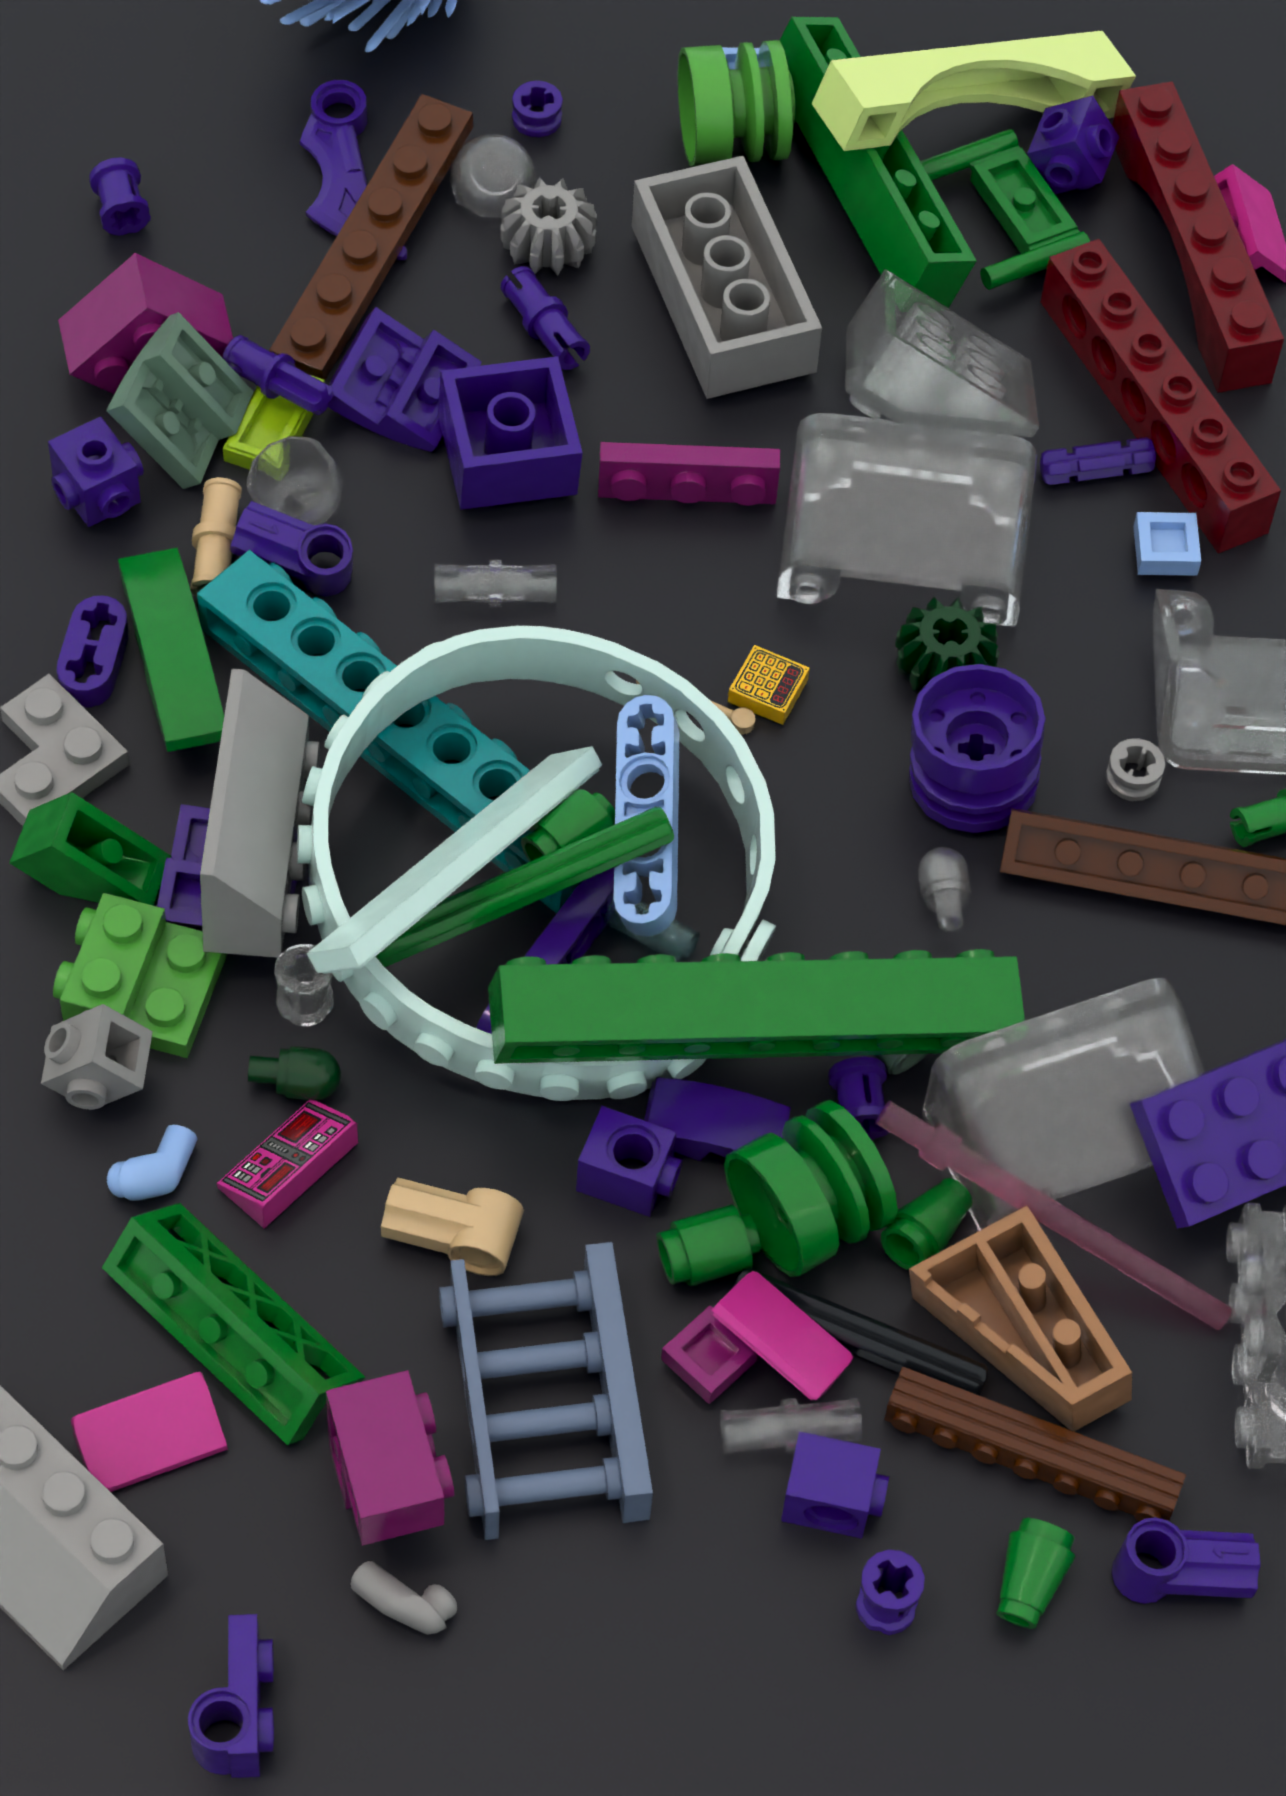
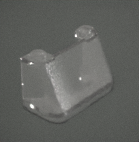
M816 413L807 416L800 421L797 428L776 598L792 599L803 604H816L830 598L837 592L840 577L960 591L962 609L969 611L982 606L983 622L993 623L996 626L1016 627L1020 610L1036 477L1037 451L1035 447L1021 437L1007 434L834 413Z
M1156 589L1152 614L1156 727L1159 749L1164 755L1165 761L1174 767L1186 770L1286 775V639L1213 635L1214 619L1212 608L1205 598L1198 593L1189 591Z
M1153 978L966 1040L943 1052L932 1066L922 1116L953 1179L963 1184L972 1196L973 1205L969 1212L978 1231L1026 1205L1041 1228H1043L1044 1223L1042 1220L1049 1213L1054 1200L1152 1167L1153 1164L1129 1103L1200 1075L1205 1071L1182 1002L1171 981L1166 978Z

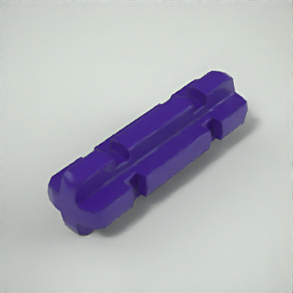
M1147 437L1126 440L1127 446H1121L1120 441L1072 447L1073 453H1067L1066 448L1046 450L1041 453L1040 472L1044 483L1047 485L1069 483V477L1075 476L1076 482L1123 476L1124 469H1128L1130 475L1146 473L1154 470L1156 451L1152 440Z

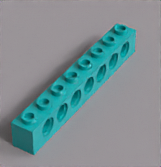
M248 550L197 593L199 621L202 631L329 732L341 715L344 714L349 717L357 704L362 700L364 692L354 690L367 689L370 683L380 674L386 671L391 672L397 667L396 664L381 653L377 644L368 635L352 631L337 619L334 611L325 601L317 597L310 598L293 584L289 575L279 565L275 563L267 564L251 550ZM313 654H323L322 656H310ZM436 696L424 700L404 712L380 732L360 755L361 758L454 832L494 801L489 799V797L500 796L530 772L527 767L517 760L516 755L507 744L499 739L491 740L472 725L469 717L460 707L453 703L445 704ZM403 724L414 725L409 728L399 727V725ZM456 760L460 761V763L447 764L444 763V761ZM529 829L493 858L491 862L504 872L528 863L529 861L521 846V839L529 833ZM579 883L540 899V901L557 914Z

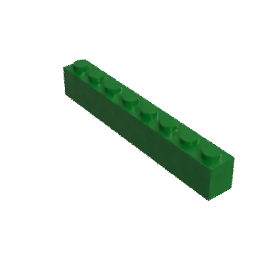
M988 949L964 951L954 958H932V954L924 950L901 952L892 959H869L868 954L861 951L838 953L831 956L829 960H805L803 954L796 952L774 954L766 958L765 961H741L739 955L731 953L710 955L703 958L701 962H676L674 956L666 954L646 956L640 958L636 963H611L610 958L599 955L580 957L572 961L571 964H546V961L540 957H519L508 961L506 965H499L488 987L494 1064L1008 1052L1026 1032L1017 956L995 957L994 952Z

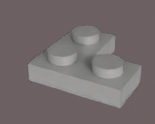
M47 674L0 707L2 721L32 750L31 753L0 774V804L22 826L30 809L70 792L84 798L130 765L128 751L50 674Z

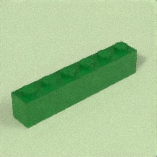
M791 17L780 38V42L785 51L788 70L791 73L794 86L795 121L900 311L948 310L977 262L976 258L903 130L898 133L890 146L843 151L813 107L812 101L831 60L861 56L838 17Z

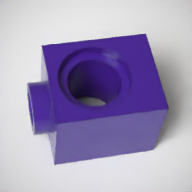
M601 1106L578 1159L576 1191L651 1217L659 1195L671 1197L681 1172L683 1160L674 1157L676 1131ZM634 1158L641 1160L646 1166L639 1169H628L621 1166L618 1162L623 1159Z
M799 1431L781 1521L862 1539L867 1516L881 1517L889 1476L876 1474L881 1449Z

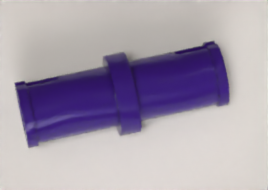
M520 266L513 269L511 272L523 286L522 289L517 288L507 275L503 278L500 289L523 317L522 325L530 337L540 339L553 357L558 356L561 369L571 370L578 367L579 364L568 351V347L573 348L580 358L585 361L590 353V345L568 320L566 306L559 298L548 294L531 268Z

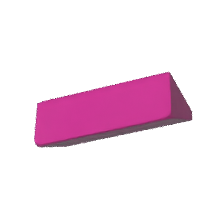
M752 1271L746 1274L711 1310L714 1312L713 1316L811 1401L813 1399L816 1401L825 1395L853 1360V1355L847 1348L758 1272Z
M200 1371L83 1412L71 1419L73 1436L85 1468L110 1492L228 1450L203 1373Z

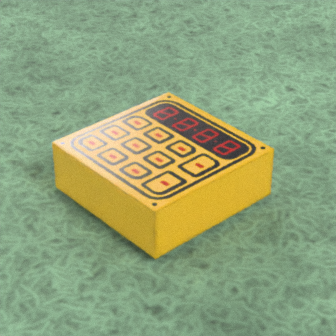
M754 645L729 688L727 702L738 707L749 708L757 715L784 725L809 679L810 668Z

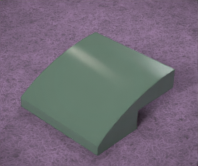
M177 312L165 320L141 350L122 379L106 411L182 489L201 484L218 441L237 433L254 391L193 326Z

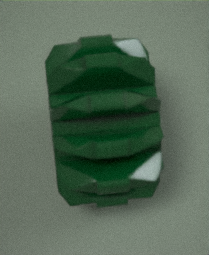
M933 596L927 604L926 610L912 607L911 612L907 615L906 624L901 625V629L897 631L895 642L898 653L896 664L899 674L911 675L912 691L924 688L933 677L953 667L974 664L997 667L1000 652L997 650L998 645L996 644L998 637L996 624L983 622L982 606L966 611L962 609L963 606L959 596L951 606H943Z

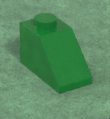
M70 792L29 810L9 864L59 895L99 903L102 894L107 893L154 906L161 887L166 858H171V855L78 795Z

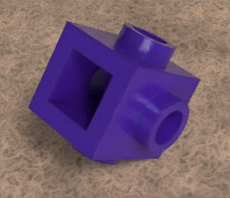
M1092 95L1045 108L1027 155L1054 194L1074 189L1084 190L1102 183L1119 140V135Z
M101 416L48 441L53 476L51 481L56 496L66 510L75 508L87 527L107 518L118 517L128 511L130 507L141 502L138 479L144 473L141 460L129 442L120 443Z

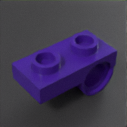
M257 1614L228 1615V1687L214 1688L201 1694L192 1704L188 1714L191 1746L198 1764L214 1774H231V1778L260 1777V1752H274L273 1707L260 1708V1683L274 1682L273 1639H260ZM228 1720L241 1727L239 1734L227 1742H214L204 1736L206 1729L217 1721Z

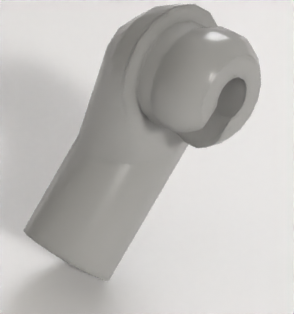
M367 1561L360 1565L351 1579V1589L353 1592L382 1614L426 1635L436 1634L446 1629L445 1621L452 1618L457 1612L455 1598L443 1586L437 1584L429 1585L423 1595L420 1596L373 1561Z

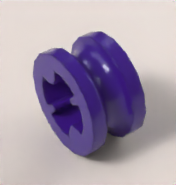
M536 80L520 85L515 90L512 98V121L514 127L524 135L537 138L549 136L556 132L561 126L562 121L561 109L563 98L561 92L554 85L544 81ZM540 106L543 107V111L534 112L531 111V107Z

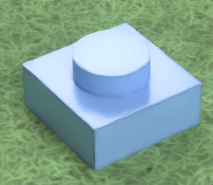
M1137 512L1133 528L1138 575L1198 576L1201 565V553L1196 513Z

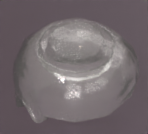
M481 134L462 145L452 161L449 182L458 205L465 206L481 217L501 218L505 199L514 198L518 185L534 189L536 174L532 158L517 140L503 134Z
M288 436L268 444L252 460L246 484L247 490L254 502L315 526L324 524L340 507L344 481L341 478V472L336 462L319 441L309 437Z

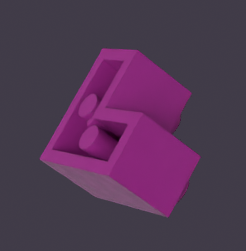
M134 253L58 320L69 374L115 394L125 374L150 338L170 315L177 312L223 357L225 348L233 339L223 294Z
M409 1371L326 1390L329 1448L345 1508H352L361 1545L444 1525V1499L454 1497L455 1495L451 1472L445 1455L436 1457L432 1434L436 1433V1424L427 1392L415 1395Z

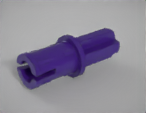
M243 335L234 337L225 348L222 358L240 377L260 387L261 393L267 398L274 399L282 396L315 415H321L327 410L328 403L332 400L334 394L332 387L296 368L294 359L290 355L285 353L277 355L262 348Z

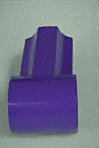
M250 501L249 505L244 508L230 545L231 553L242 556L248 550H251L267 564L275 563L279 565L289 576L300 580L304 587L315 595L325 597L336 595L343 591L350 583L353 573V547L351 539L344 530L336 525L326 523L314 526L253 501ZM329 552L338 556L341 561L332 568L324 569L315 566L310 560L318 553Z
M1156 1517L1147 1518L1134 1524L1127 1534L1113 1561L1112 1577L1115 1586L1122 1595L1131 1601L1143 1604L1157 1602L1165 1597L1166 1594L1253 1598L1258 1589L1260 1569L1259 1543H1256L1254 1535L1250 1533L1180 1530L1168 1520ZM1136 1553L1151 1554L1158 1559L1163 1568L1154 1569L1146 1566L1140 1561Z

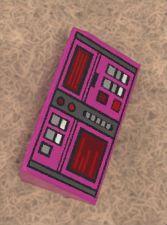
M309 1100L217 1182V1188L265 1229L358 1144L357 1123L348 1115L316 1100Z

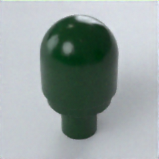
M291 1046L290 1049L281 1048L279 1058L250 1056L248 1082L276 1084V1094L286 1095V1098L316 1101L325 1099L334 1093L341 1079V1070L336 1058L328 1051L319 1048Z

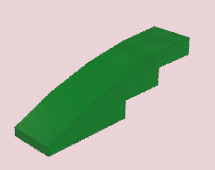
M178 547L119 558L118 564L121 581L130 607L133 629L144 663L147 686L167 752L220 742L224 712Z

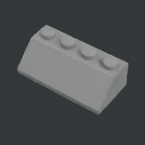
M231 669L200 871L203 952L281 958L285 932L296 933L298 927L300 895L290 894L292 880H304L306 864L297 863L298 825H311L313 806L302 803L305 781L308 779L312 766L319 768L320 742L309 741L308 714L243 669Z
M0 1385V1608L64 1671L168 1576L164 1544Z

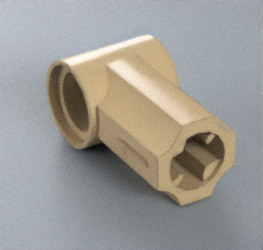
M397 1177L396 1182L391 1186L386 1200L381 1223V1237L446 1253L450 1260L464 1259L465 1269L468 1272L483 1276H498L503 1274L506 1269L524 1209L517 1199L496 1189L474 1188L468 1191L467 1195Z

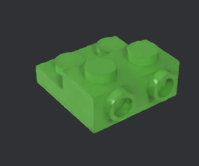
M103 893L96 910L85 907L80 915L75 933V943L80 945L81 949L75 963L63 961L56 974L53 997L60 1000L63 1021L104 1004L153 1031L150 1049L188 1058L227 953L203 952V931L166 922L164 908Z

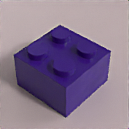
M558 356L441 370L438 417L460 510L578 494L583 452Z

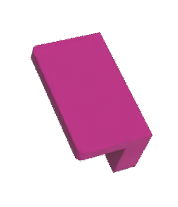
M1231 164L1216 174L1214 178L1253 268L1256 270L1262 266L1286 283V242L1272 195L1265 187L1234 164Z

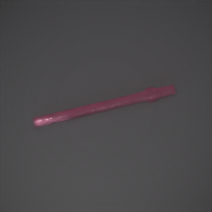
M888 1101L882 1109L876 1124L919 1149L918 1157L941 1171L949 1167L1018 1210L1027 1205L1039 1223L1216 1330H1220L1227 1322L1232 1307L961 1144L963 1137L941 1123H937L933 1127L892 1101Z

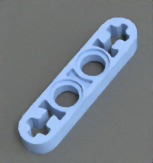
M652 695L635 697L626 703L619 712L616 750L615 824L651 808L661 807L665 811L674 831L673 841L662 846L654 855L645 858L636 857L614 867L613 899L615 909L627 930L636 935L647 937L660 934L675 919L678 882L679 728L669 704L658 696ZM656 718L658 726L652 729L651 745L654 753L645 752V746L638 731L644 728L645 719ZM652 772L664 777L663 788L653 797L646 799L637 798L630 793L632 783L641 774ZM639 876L649 877V885L656 902L650 904L649 913L642 915L638 914L635 907L642 900V883Z

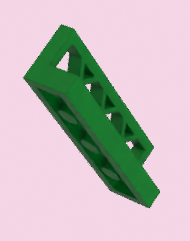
M181 1203L131 1217L102 1266V1269L287 1445L304 1439L327 1403L326 1390L362 1382L365 1379V1376ZM173 1229L186 1242L177 1240L167 1230ZM216 1276L226 1279L232 1286L222 1283ZM263 1320L273 1323L279 1330L269 1327ZM309 1364L320 1367L330 1378L324 1379Z

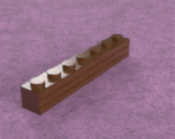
M903 1366L885 1413L884 1420L890 1422L893 1427L902 1432H916L930 1437L934 1443L948 1449L956 1447L971 1453L980 1462L1003 1465L1011 1468L1016 1475L1030 1480L1037 1478L1052 1484L1061 1493L1084 1496L1092 1499L1096 1505L1110 1511L1118 1509L1133 1515L1138 1521L1154 1517L1170 1521L1186 1474Z

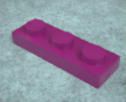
M600 442L598 497L618 498L624 501L652 499L677 500L682 503H695L698 501L730 502L747 506L776 504L780 474V449Z

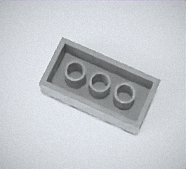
M744 156L634 180L632 229L706 399L816 373L822 326Z

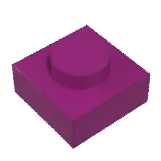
M710 1305L662 1348L661 1360L708 1404L713 1402L757 1361L758 1357L756 1352L713 1316L714 1312L711 1311L713 1307Z

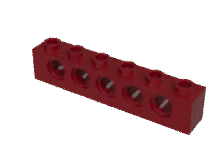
M1096 239L1049 257L1041 304L1136 438L1147 437L1152 440L1156 451V467L1189 513H1196L1197 525L1216 552L1219 554L1268 534L1281 489L1101 240Z

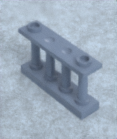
M613 1243L585 1245L584 1270L573 1271L572 1279L468 1290L464 1259L451 1260L450 1286L439 1287L440 1311L443 1328L456 1327L476 1474L464 1475L466 1502L469 1517L482 1516L485 1540L499 1539V1506L596 1494H606L607 1500L619 1499L622 1523L650 1520L653 1490ZM575 1305L578 1312L589 1311L592 1332L583 1333L582 1340L477 1352L473 1317ZM586 1367L588 1374L599 1372L602 1394L592 1395V1402L486 1415L481 1379ZM596 1430L597 1436L609 1435L612 1457L602 1458V1466L495 1479L490 1442Z

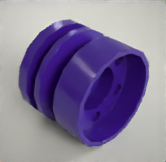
M974 664L953 667L933 677L918 693L912 713V748L910 752L909 781L914 800L928 817L950 829L971 833L993 831L1008 825L1011 808L1028 810L1034 803L1040 780L1045 715L1041 698L1026 680L1004 668Z

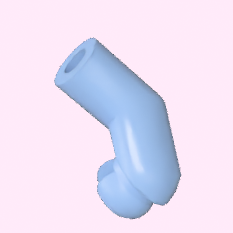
M169 1125L165 1130L156 1153L132 1157L126 1161H118L111 1166L107 1174V1185L111 1193L118 1198L125 1197L130 1201H140L173 1192L181 1180L198 1140L196 1134L186 1127Z

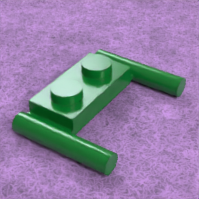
M1012 129L920 161L931 181L970 168L972 171L970 181L1021 254L981 268V280L988 290L1045 270L1048 266L1049 257L1090 242L1088 235L1084 231L1080 232L1077 229L1078 226L1025 151L1019 147L1017 136Z

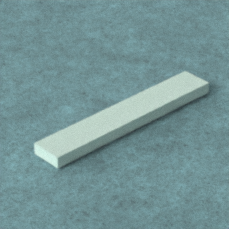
M593 746L549 755L307 953L317 973L327 974L360 969L595 775L600 770L599 768L602 766V763Z

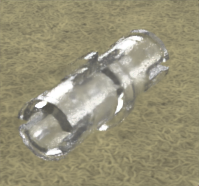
M489 559V565L435 564V603L456 601L489 602V607H502V602L517 601L556 603V564L502 565V559Z
M796 1398L781 1399L780 1406L732 1411L728 1409L721 1410L720 1430L721 1438H725V1441L722 1443L724 1454L774 1448H785L786 1454H794L799 1431L847 1442H861L862 1417L861 1414H856V1411L860 1410L858 1398L798 1404Z

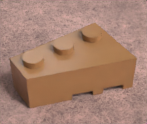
M1027 1205L909 1268L912 1298L1069 1430L1076 1431L1132 1400L1131 1369Z

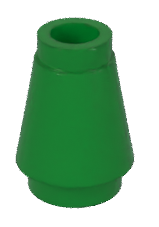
M945 1178L938 1185L933 1186L899 1208L895 1221L886 1226L881 1233V1244L887 1255L897 1265L909 1270V1268L943 1251L964 1219L966 1212L973 1205L970 1192L959 1181Z
M1023 1518L1018 1531L1009 1533L999 1598L1000 1604L996 1612L1000 1618L1024 1628L1035 1629L1037 1627L1040 1616L1045 1612L1076 1558L1075 1554L1071 1551L1075 1539L1071 1533L1059 1526L1034 1518Z

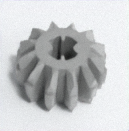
M539 177L534 189L518 185L514 198L505 199L501 215L500 238L503 242V248L510 250L514 265L530 262V267L534 274L542 267H550L558 276L563 268V264L579 268L581 261L584 259V254L592 253V248L596 243L597 214L594 211V204L587 202L583 188L567 191L563 178L555 186L546 185Z

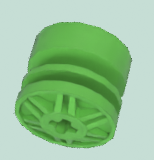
M780 40L762 41L758 59L752 43H740L735 59V69H729L721 45L682 47L679 53L677 72L678 104L682 140L689 166L695 167L732 158L734 138L740 137L746 158L750 162H759L761 160L764 143L771 160L788 159L791 152L793 126L795 123V93L785 51Z

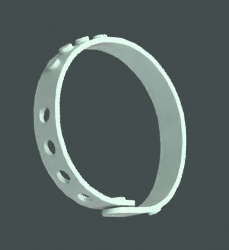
M508 626L479 629L453 636L441 642L432 643L401 662L391 672H383L370 683L363 694L362 700L357 704L350 716L341 715L329 732L324 745L329 751L323 769L312 766L302 803L314 806L311 825H298L297 863L308 864L309 886L302 887L304 911L310 925H318L321 939L324 940L350 918L334 875L328 843V818L335 796L345 777L363 751L380 732L404 712L420 702L452 688L471 683L505 679L538 680L572 686L596 693L623 706L635 697L643 695L658 696L665 700L673 710L679 728V742L703 763L719 784L738 822L745 848L747 895L743 914L735 929H723L710 955L731 953L739 955L741 961H761L776 929V925L763 919L751 941H749L769 892L776 859L774 811L766 781L745 739L727 716L688 680L658 661L615 642L566 629L543 626ZM613 671L626 673L640 684L627 682L618 677ZM686 712L699 722L703 731L690 720ZM649 718L653 722L657 723L656 718ZM376 956L360 969L332 973L339 982H345L349 991L360 1003L365 1015L377 1027L387 1030L394 1038L416 1052L427 1062L444 1067L494 1089L544 1097L554 1101L604 1098L625 1099L641 1094L646 1089L651 1088L652 1082L657 1077L682 1079L697 1070L706 1060L494 1064L492 1034L464 1024L423 1001L393 976Z

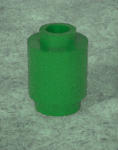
M577 789L529 829V833L521 839L523 852L530 862L615 825V809L602 794L598 792L590 794L584 789Z
M733 1204L670 1223L669 1230L659 1232L656 1235L660 1260L664 1272L672 1285L686 1281L688 1286L691 1287L741 1272L743 1269L752 1268V1254L758 1253L761 1250L760 1239L753 1218L749 1213L740 1215Z

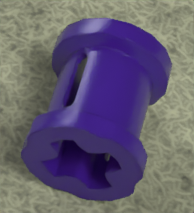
M122 157L110 158L100 162L92 169L89 175V182L93 192L100 197L102 208L99 214L103 229L109 234L121 236L128 233H136L146 227L151 220L148 202L141 197L138 188L141 182V173L137 164L130 159Z
M866 1056L844 1059L834 1064L828 1071L829 1085L837 1091L838 1104L843 1106L861 1124L871 1140L888 1135L893 1130L894 1119L893 1114L885 1109L882 1084L887 1078L885 1064L877 1058Z
M885 1550L872 1556L864 1566L855 1608L860 1621L868 1629L880 1631L886 1635H893L903 1632L913 1623L915 1610L924 1590L925 1576L921 1565L911 1555L899 1550ZM883 1586L885 1592L879 1594L877 1592L878 1587ZM900 1591L902 1593V1597L897 1599L894 1593Z

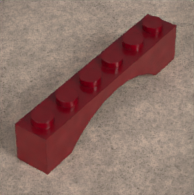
M1173 81L1119 90L1112 126L1119 135L1115 150L1127 178L1137 182L1149 194L1170 232L1189 292L1199 351L1217 393L1272 383L1284 337Z

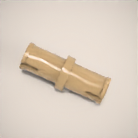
M211 478L204 483V499L200 523L194 527L192 533V545L196 549V557L190 590L196 597L202 588L232 564L233 553H231L230 545L236 530L242 487L239 483L228 478Z

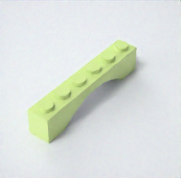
M1103 31L831 60L812 101V105L843 151L890 146L898 133L916 117L933 109L958 103L989 102L1014 105L1044 113L1045 108L1093 95L1106 117L1114 118L1119 90L1129 89L1136 75Z

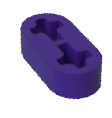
M109 596L86 598L76 605L70 618L57 662L58 683L84 708H91L105 702L111 696L116 684L129 637L127 613L119 601ZM99 621L110 622V625H105L102 628L99 641L92 640L91 628H96ZM87 662H93L95 675H90L86 683L77 682L76 678L83 676Z

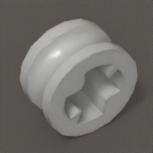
M1132 738L1119 742L1112 749L1105 774L1107 785L1114 794L1128 801H1143L1152 797L1158 791L1165 768L1164 755L1156 745L1144 739ZM1126 763L1138 764L1137 770L1139 771L1142 767H1145V776H1132L1133 769L1126 773L1124 771Z

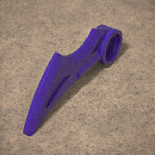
M331 80L315 89L311 96V115L300 139V145L316 159L323 177L319 195L306 211V216L336 237L368 185L357 136L364 131L367 125V100L362 88L347 80ZM335 103H345L354 108L353 113L344 118H333L324 112L327 107ZM403 246L397 260L407 259V249L405 246Z

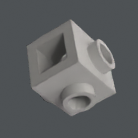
M104 1004L51 1026V1032L44 1046L46 1058L41 1084L65 1096L67 1102L71 1105L89 1110L99 1109L105 1104L142 1090L153 1031Z

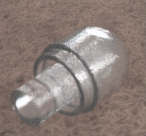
M938 847L927 852L919 863L918 879L920 893L926 907L936 912L939 928L944 931H954L961 928L964 923L962 908L968 904L971 894L969 871L964 857L959 852L948 847Z

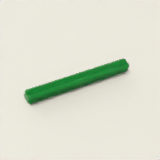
M661 807L651 808L452 895L440 902L376 957L384 967H387L671 843L674 839V831L667 815Z

